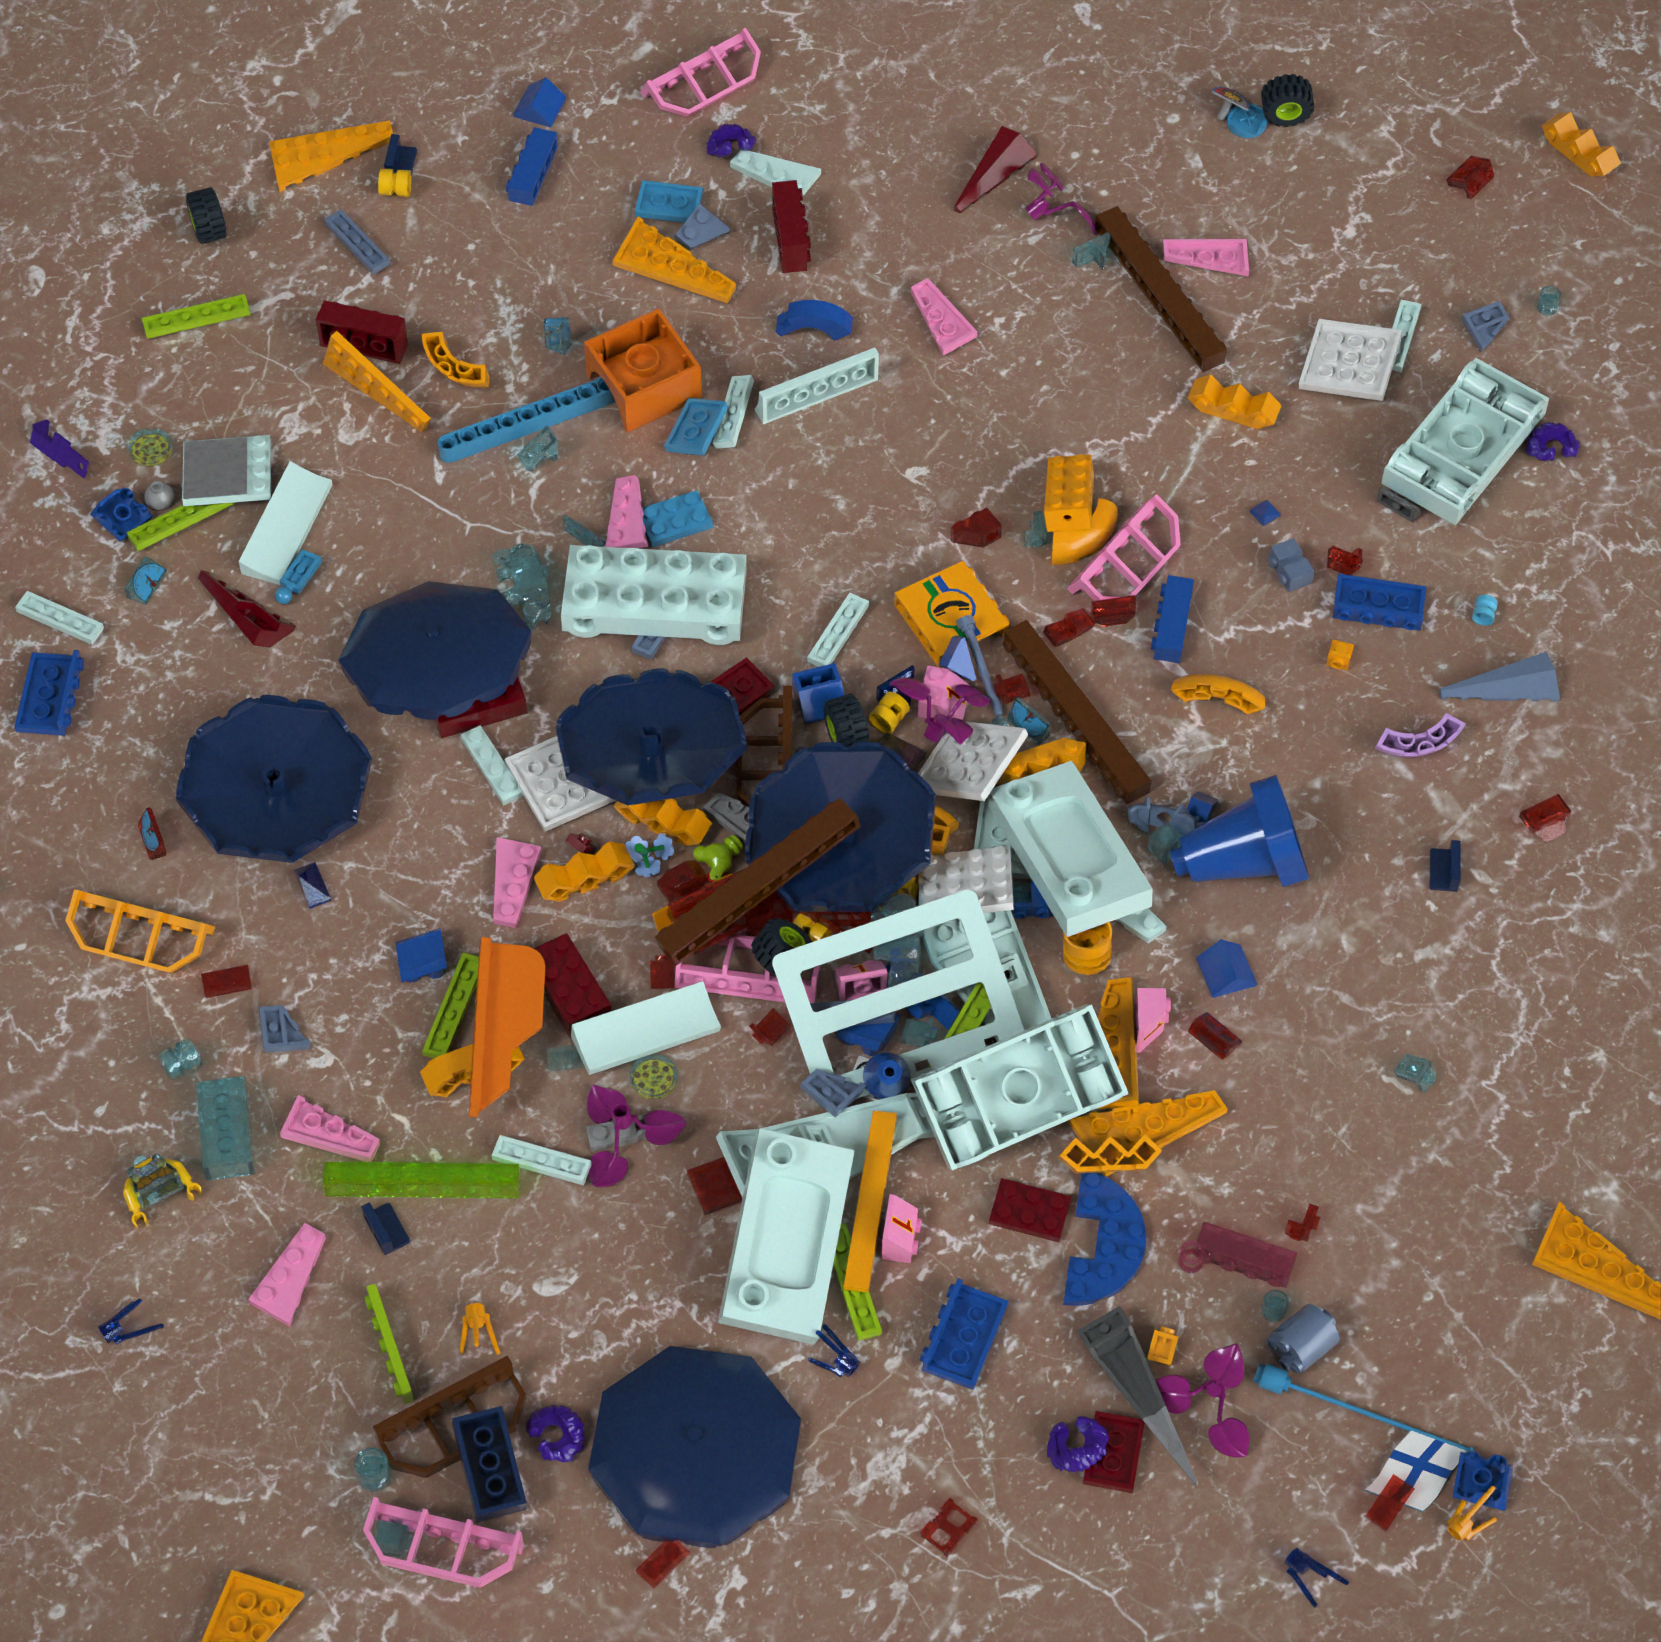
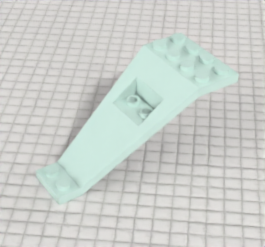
M1011 910L983 913L1003 971L1008 970L1010 972L1007 982L1024 1030L1052 1019ZM959 919L919 931L931 963L938 971L973 958L964 928ZM976 984L955 990V992L966 1003ZM990 1008L982 1022L983 1025L995 1021L992 1008Z
M904 1093L847 1107L836 1118L829 1112L761 1128L855 1150L849 1180L863 1172L873 1111L897 1113L891 1155L917 1139L935 1137L917 1093ZM759 1129L720 1131L716 1136L742 1198L754 1138Z

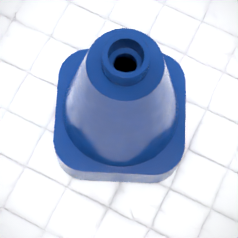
M1277 775L1251 782L1252 797L1179 838L1181 847L1170 850L1178 877L1190 874L1193 882L1278 875L1282 887L1310 879L1293 820Z

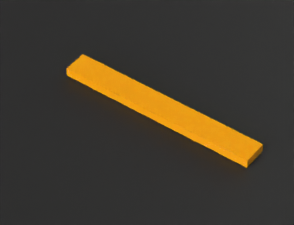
M873 1111L844 1290L869 1293L897 1113Z

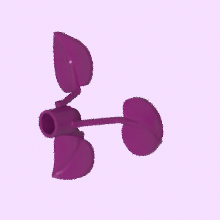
M1041 162L1040 167L1041 171L1051 180L1050 187L1043 177L1032 168L1029 171L1028 180L1038 184L1044 191L1025 207L1030 216L1037 220L1044 213L1048 216L1050 213L1072 206L1089 222L1094 236L1096 234L1094 220L1078 202L1072 201L1048 209L1050 203L1045 197L1047 195L1051 198L1054 196L1051 190L1055 186L1060 191L1064 190L1063 184L1044 163Z
M898 678L890 683V685L895 686L913 699L927 700V718L925 723L928 726L924 736L932 742H939L946 730L961 745L973 734V728L961 719L952 718L963 701H967L977 707L987 706L991 701L989 697L976 688L960 684L956 686L955 692L961 697L949 715H935L931 718L932 698L928 695L931 692L930 688L913 678Z
M593 1084L587 1100L589 1117L597 1124L613 1120L615 1143L613 1155L610 1152L602 1151L590 1158L592 1165L588 1175L592 1185L595 1187H609L620 1182L625 1177L628 1170V1162L623 1157H617L619 1153L620 1129L625 1130L630 1127L632 1122H635L642 1130H646L645 1137L650 1143L666 1145L677 1138L685 1128L686 1120L676 1113L656 1110L645 1116L644 1125L637 1119L636 1115H631L626 1099L620 1092Z
M1237 1343L1208 1353L1203 1365L1210 1379L1193 1391H1189V1381L1180 1375H1166L1156 1380L1164 1403L1170 1413L1179 1414L1185 1412L1191 1405L1190 1396H1194L1206 1389L1210 1396L1219 1397L1218 1424L1212 1425L1209 1428V1440L1213 1447L1224 1455L1236 1458L1248 1455L1250 1434L1246 1425L1236 1418H1227L1222 1421L1223 1404L1226 1398L1225 1391L1227 1388L1238 1386L1244 1376L1243 1356Z

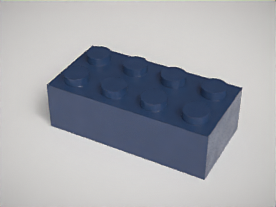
M502 1406L452 1418V1427L476 1523L526 1510L527 1502Z

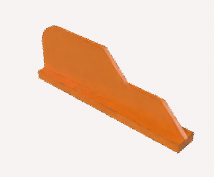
M481 937L468 1117L478 1118L482 1110L509 1091L512 1051L542 1029L545 962L541 954L531 947L491 943V938Z

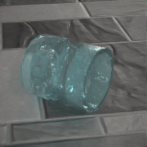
M188 1037L176 1043L175 1049L168 1047L158 1053V1057L171 1080L182 1076L185 1073V1069L191 1071L202 1065L201 1058Z
M367 1448L357 1455L355 1469L360 1485L365 1490L371 1492L384 1489L391 1479V1471L386 1454L378 1448Z

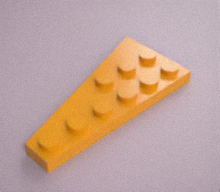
M390 120L269 141L279 192L286 190V186L293 183L296 185L302 183L303 179L308 176H317L344 164L343 161L352 157L355 159L360 156V153L368 149L373 151L388 144L391 134H393Z
M639 216L613 259V266L727 304L736 290L735 282L719 271L709 268L703 260L693 257L690 251L670 237H664L658 233V229L645 224L644 220Z
M336 331L331 335L323 360L324 366L420 432L428 427L431 418L339 332Z
M1132 977L1111 979L1107 982L1100 1003L1101 1008L1098 1021L1129 1094L1094 1110L1139 1105Z
M1213 1090L1187 1095L1186 1098L1175 1100L1171 1098L1163 1099L1162 1102L1153 1104L1147 1102L1139 1105L1113 1108L1112 1111L1103 1113L1091 1112L1086 1116L1074 1117L1067 1120L1081 1143L1092 1153L1109 1136L1126 1151H1129L1144 1134L1159 1148H1162L1226 1114L1228 1108L1216 1091ZM1104 1172L1103 1175L1107 1177L1114 1172Z
M1559 1201L1532 1265L1661 1320V1283L1654 1281L1646 1275L1643 1268L1638 1264L1635 1266L1626 1258L1627 1256L1597 1231L1593 1232L1583 1224V1220L1580 1217L1572 1215L1565 1209L1566 1206Z
M231 1570L201 1642H266L303 1599L304 1592Z

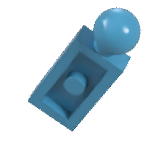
M302 549L280 579V586L282 587L276 590L275 600L279 604H288L292 600V591L300 594L322 564V557Z

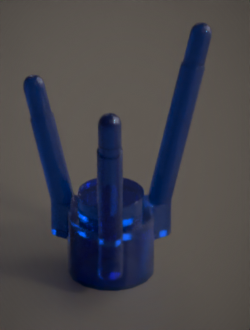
M137 1299L135 1302L132 1301L111 1319L98 1326L107 1343L114 1340L117 1345L124 1340L164 1327V1324L161 1323L120 1335L124 1330L118 1321L142 1302V1299Z
M823 1324V1329L838 1347L821 1331L817 1330L816 1335L838 1354L834 1361V1364L837 1366L835 1368L811 1357L808 1358V1361L835 1373L840 1378L843 1374L850 1377L858 1368L860 1361L848 1350L826 1324Z
M1295 1548L1285 1560V1564L1289 1566L1286 1572L1293 1577L1314 1608L1317 1607V1603L1298 1576V1573L1303 1575L1310 1568L1323 1578H1326L1328 1574L1344 1585L1349 1584L1348 1580L1317 1562L1299 1548Z

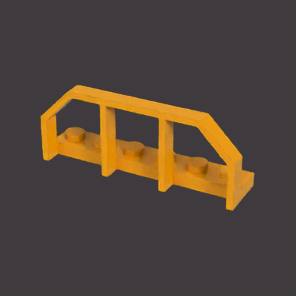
M75 889L65 920L82 950L169 973L177 971L200 957L206 934L213 935L215 926ZM79 901H83L82 906L96 909V905L105 907L104 912L114 914L104 950L89 947L74 922ZM123 912H126V918L139 921L141 916L148 918L147 923L153 924L144 961L112 953ZM163 922L170 924L169 929L183 932V929L187 928L192 930L191 935L197 936L193 953L169 967L152 963Z

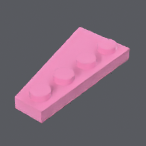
M1163 239L1164 261L1249 277L1246 239Z
M929 278L911 287V294L943 356L977 337L976 329Z
M636 475L616 478L605 547H648L645 538L646 528L643 524L644 513L641 507L640 483Z
M497 837L494 924L517 928L541 855V846Z
M300 1095L297 1096L280 1132L283 1139L372 1163L380 1146L379 1138L355 1125L350 1126L346 1124L342 1118L324 1112L323 1108L316 1104L313 1106Z
M304 1223L248 1299L249 1304L290 1327L294 1312L301 1301L303 1290L310 1279L311 1270L315 1266L325 1242V1234Z

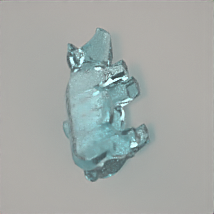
M519 543L510 549H503L493 553L491 556L494 565L503 564L496 569L499 581L501 582L508 578H513L514 587L504 592L507 602L510 605L521 604L524 607V622L530 630H535L536 624L541 620L548 624L551 616L550 590L546 578L550 576L546 564L541 565L536 549L528 543Z
M905 893L889 897L872 911L877 912L871 914V922L916 907V902L912 895ZM924 930L873 947L874 959L888 960L892 966L888 977V988L919 978V967L922 957L920 938L925 937Z

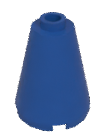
M890 1052L874 1055L866 1063L863 1070V1082L866 1084V1089L877 1099L903 1094L907 1090L911 1079L910 1069L906 1061L899 1055ZM885 1069L892 1071L893 1076H886Z

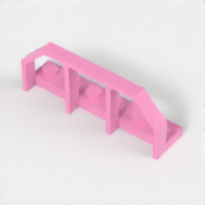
M744 28L736 36L715 47L711 46L706 52L686 63L681 62L678 67L652 81L648 80L640 93L643 98L651 95L659 109L688 117L752 82L756 76L761 51L748 30ZM744 42H746L754 55L750 76L736 83L722 60L728 56L727 53L731 51L736 53L744 47ZM714 61L730 87L706 99L693 75L695 74L694 71L701 69V71L705 70ZM684 77L700 104L686 109L666 103L659 95L662 92L661 89L666 86L668 89L675 86L678 80Z
M1156 494L1139 507L1066 589L1071 594L1078 590L1081 592L1085 591L1097 604H1128L1180 547L1178 515ZM1155 506L1169 520L1172 547L1165 555L1140 531L1142 527L1140 523L1143 520L1146 522L1155 513L1153 511ZM1129 535L1158 562L1142 580L1115 553L1117 548L1122 549L1129 542L1127 538ZM1105 562L1107 564L1110 562L1135 588L1127 597L1102 596L1091 585L1089 579L1092 576L1094 578L1097 577L1104 569L1102 565Z
M719 933L706 944L728 946L723 969L682 964V962L676 966L675 988L681 989L703 981L706 991L710 993L785 1002L777 977L770 976L771 973L766 969L765 975L728 970L734 947L752 949L751 944L755 937ZM820 965L814 967L811 981L802 980L810 1003H815Z
M373 1497L363 1528L366 1539L382 1565L479 1588L511 1571L517 1554L521 1555L524 1547L522 1532L516 1531V1534H510L473 1525L470 1519H467L466 1523L434 1516L428 1513V1509H422V1512L380 1503L377 1497ZM374 1520H377V1523L384 1526H391L393 1524L401 1526L406 1531L415 1532L406 1561L383 1555L370 1532ZM423 1532L434 1538L444 1536L450 1538L453 1542L459 1543L451 1571L414 1563ZM468 1542L475 1544L476 1547L481 1549H499L501 1553L509 1555L506 1563L479 1578L458 1573Z

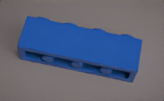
M534 127L531 135H527L525 148L519 154L518 165H514L512 178L506 184L509 201L533 206L558 148L557 132Z
M1168 575L1167 583H1162L1160 596H1163L1164 600L1159 601L1157 614H1160L1161 617L1155 620L1154 632H1158L1157 637L1152 638L1151 650L1155 651L1154 660L1180 663L1194 579Z

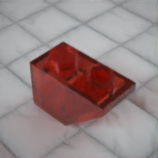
M988 508L974 512L963 521L956 522L951 527L950 540L953 543L984 548L1001 538L1002 524Z

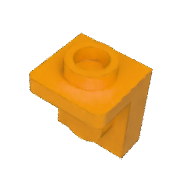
M1332 639L1326 666L1348 671L1354 644Z
M1161 1326L1160 1330H1154L1147 1359L1167 1365L1172 1364L1179 1338L1178 1335H1174V1329Z

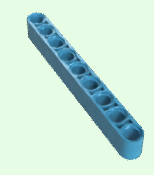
M599 378L445 434L438 439L439 456L443 462H455L611 405L615 402V399L603 378Z

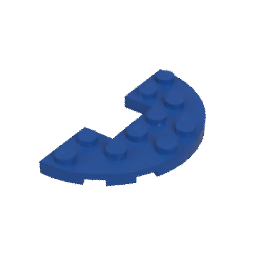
M1098 1173L1081 1174L1075 1216L1099 1220L1095 1258L1090 1260L1070 1257L1063 1305H1089L1106 1297L1114 1296L1125 1288V1285L1136 1275L1144 1257L1146 1228L1137 1204L1120 1185Z

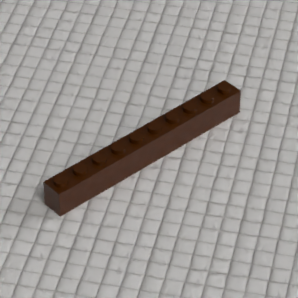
M1116 206L1097 214L1095 221L1096 231L1201 371L1205 372L1224 364L1227 353L1225 344L1217 338L1214 329L1207 325L1203 315L1195 309L1192 300L1185 296L1181 286L1173 280L1170 271L1163 267L1160 258L1154 255L1148 242L1144 241L1139 235L1138 229L1132 226L1126 213Z
M1028 620L1005 630L1003 647L1006 652L1013 655L1017 666L1026 672L1029 682L1032 685L1035 684L1039 689L1042 699L1049 702L1055 716L1060 717L1064 722L1066 730L1072 733L1077 741L1086 743V752L1091 763L1094 766H1098L1104 780L1110 782L1114 787L1117 797L1122 798L1128 805L1150 793V778Z
M841 798L830 802L824 810L810 817L803 826L790 832L787 838L780 843L774 844L767 853L754 859L751 865L743 871L737 872L724 885L718 886L707 898L701 899L694 908L687 913L681 914L670 926L661 929L658 935L655 936L659 948L677 966L861 826L855 812Z

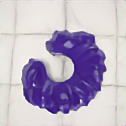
M724 123L719 126L718 130L712 131L706 143L707 154L715 155L718 158L729 156L732 153V145L727 140L731 139L738 140L740 150L748 151L753 148L757 138L752 136L747 128L743 129L735 123L733 125Z
M1544 423L1535 428L1534 431H1531L1530 438L1526 440L1528 443L1526 445L1527 454L1536 457L1539 461H1553L1555 459V447L1549 449L1546 447V442L1549 440H1557L1562 444L1561 455L1565 458L1576 457L1580 448V442L1576 440L1572 430L1567 429L1561 423Z
M557 1405L540 1408L532 1412L529 1420L526 1422V1432L529 1437H540L544 1429L550 1425L560 1427L563 1432V1436L559 1441L551 1443L546 1442L544 1439L539 1444L538 1451L541 1452L542 1458L550 1461H573L574 1455L583 1449V1442L586 1438L583 1436L584 1423L581 1422L577 1412H572L569 1407H558Z
M1085 1416L1077 1418L1075 1425L1080 1433L1084 1435L1085 1444L1083 1447L1071 1450L1067 1447V1439L1070 1434L1068 1425L1064 1422H1059L1053 1427L1049 1433L1047 1457L1051 1459L1055 1469L1059 1468L1060 1471L1066 1470L1073 1473L1077 1471L1083 1472L1084 1469H1089L1091 1465H1095L1098 1460L1102 1459V1456L1106 1455L1105 1445L1109 1440L1106 1429L1096 1420Z

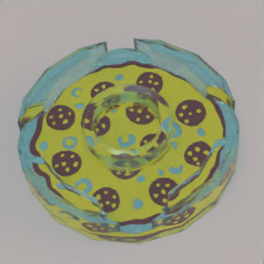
M142 429L135 433L129 441L130 457L141 466H158L165 462L172 452L170 437L160 429Z
M651 1054L650 1056L639 1058L632 1065L630 1071L631 1086L638 1095L651 1100L661 1099L669 1095L675 1089L677 1083V1070L674 1063L666 1056Z

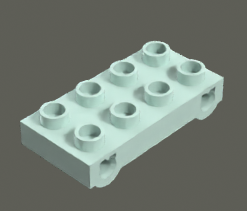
M1475 358L1465 366L1454 385L1406 443L1397 448L1384 468L1381 484L1456 525L1543 418L1549 398Z
M570 545L561 610L562 631H568L575 636L583 638L606 633L696 638L714 645H726L733 641H740L747 572L746 555Z
M1084 1004L911 1079L948 1169L952 1171L979 1161L996 1151L1090 1110L1103 1107L1129 1094L1091 1004Z

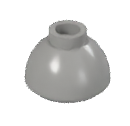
M154 481L147 487L144 500L149 508L163 510L173 504L175 494L168 484Z

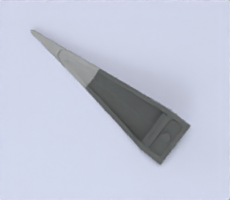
M1119 1306L1077 1330L1093 1359L1193 1484L1198 1486L1196 1476L1136 1333L1122 1308Z

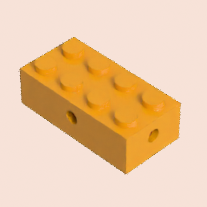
M1091 454L1048 457L1044 505L1047 532L1091 529L1094 469Z

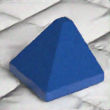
M1268 500L1250 509V513L1263 526L1280 516V513Z

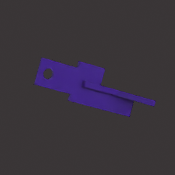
M47 419L32 424L30 444L63 468L67 465L82 478H85L89 461L70 447L71 442L57 432L54 433L53 438L48 435L50 421Z

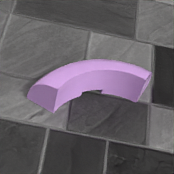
M1446 713L1440 722L1424 733L1414 735L1413 733H1400L1386 728L1375 750L1390 756L1403 758L1426 756L1451 743L1460 734L1466 723Z

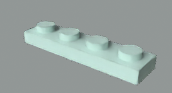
M1402 299L1400 301L1392 329L1402 330V338L1392 368L1393 371L1402 373L1422 305L1420 303Z
M751 375L732 376L725 399L728 409L715 433L713 440L715 448L736 446L754 383Z
M29 591L24 594L15 606L16 612L93 645L104 629L103 623Z
M849 593L808 655L807 662L818 667L832 664L869 607V601Z
M481 725L461 734L462 742L503 806L523 797L522 790Z
M502 1135L499 1136L492 1153V1160L583 1186L592 1165L591 1160Z

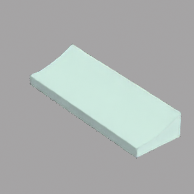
M872 348L760 391L759 401L754 410L761 422L766 424L878 380L879 353L876 348Z
M292 461L289 462L239 560L241 574L280 585V579L296 559L332 487L331 479L314 474Z
M702 981L572 1024L571 1038L588 1074L591 1075L719 1032L721 1025Z

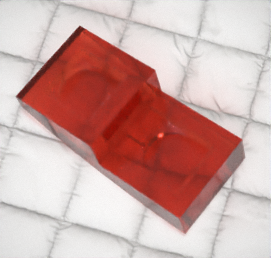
M1082 608L1065 614L1064 619L1046 625L1043 632L1054 647H1057L1089 631L1095 626V623L1085 609Z

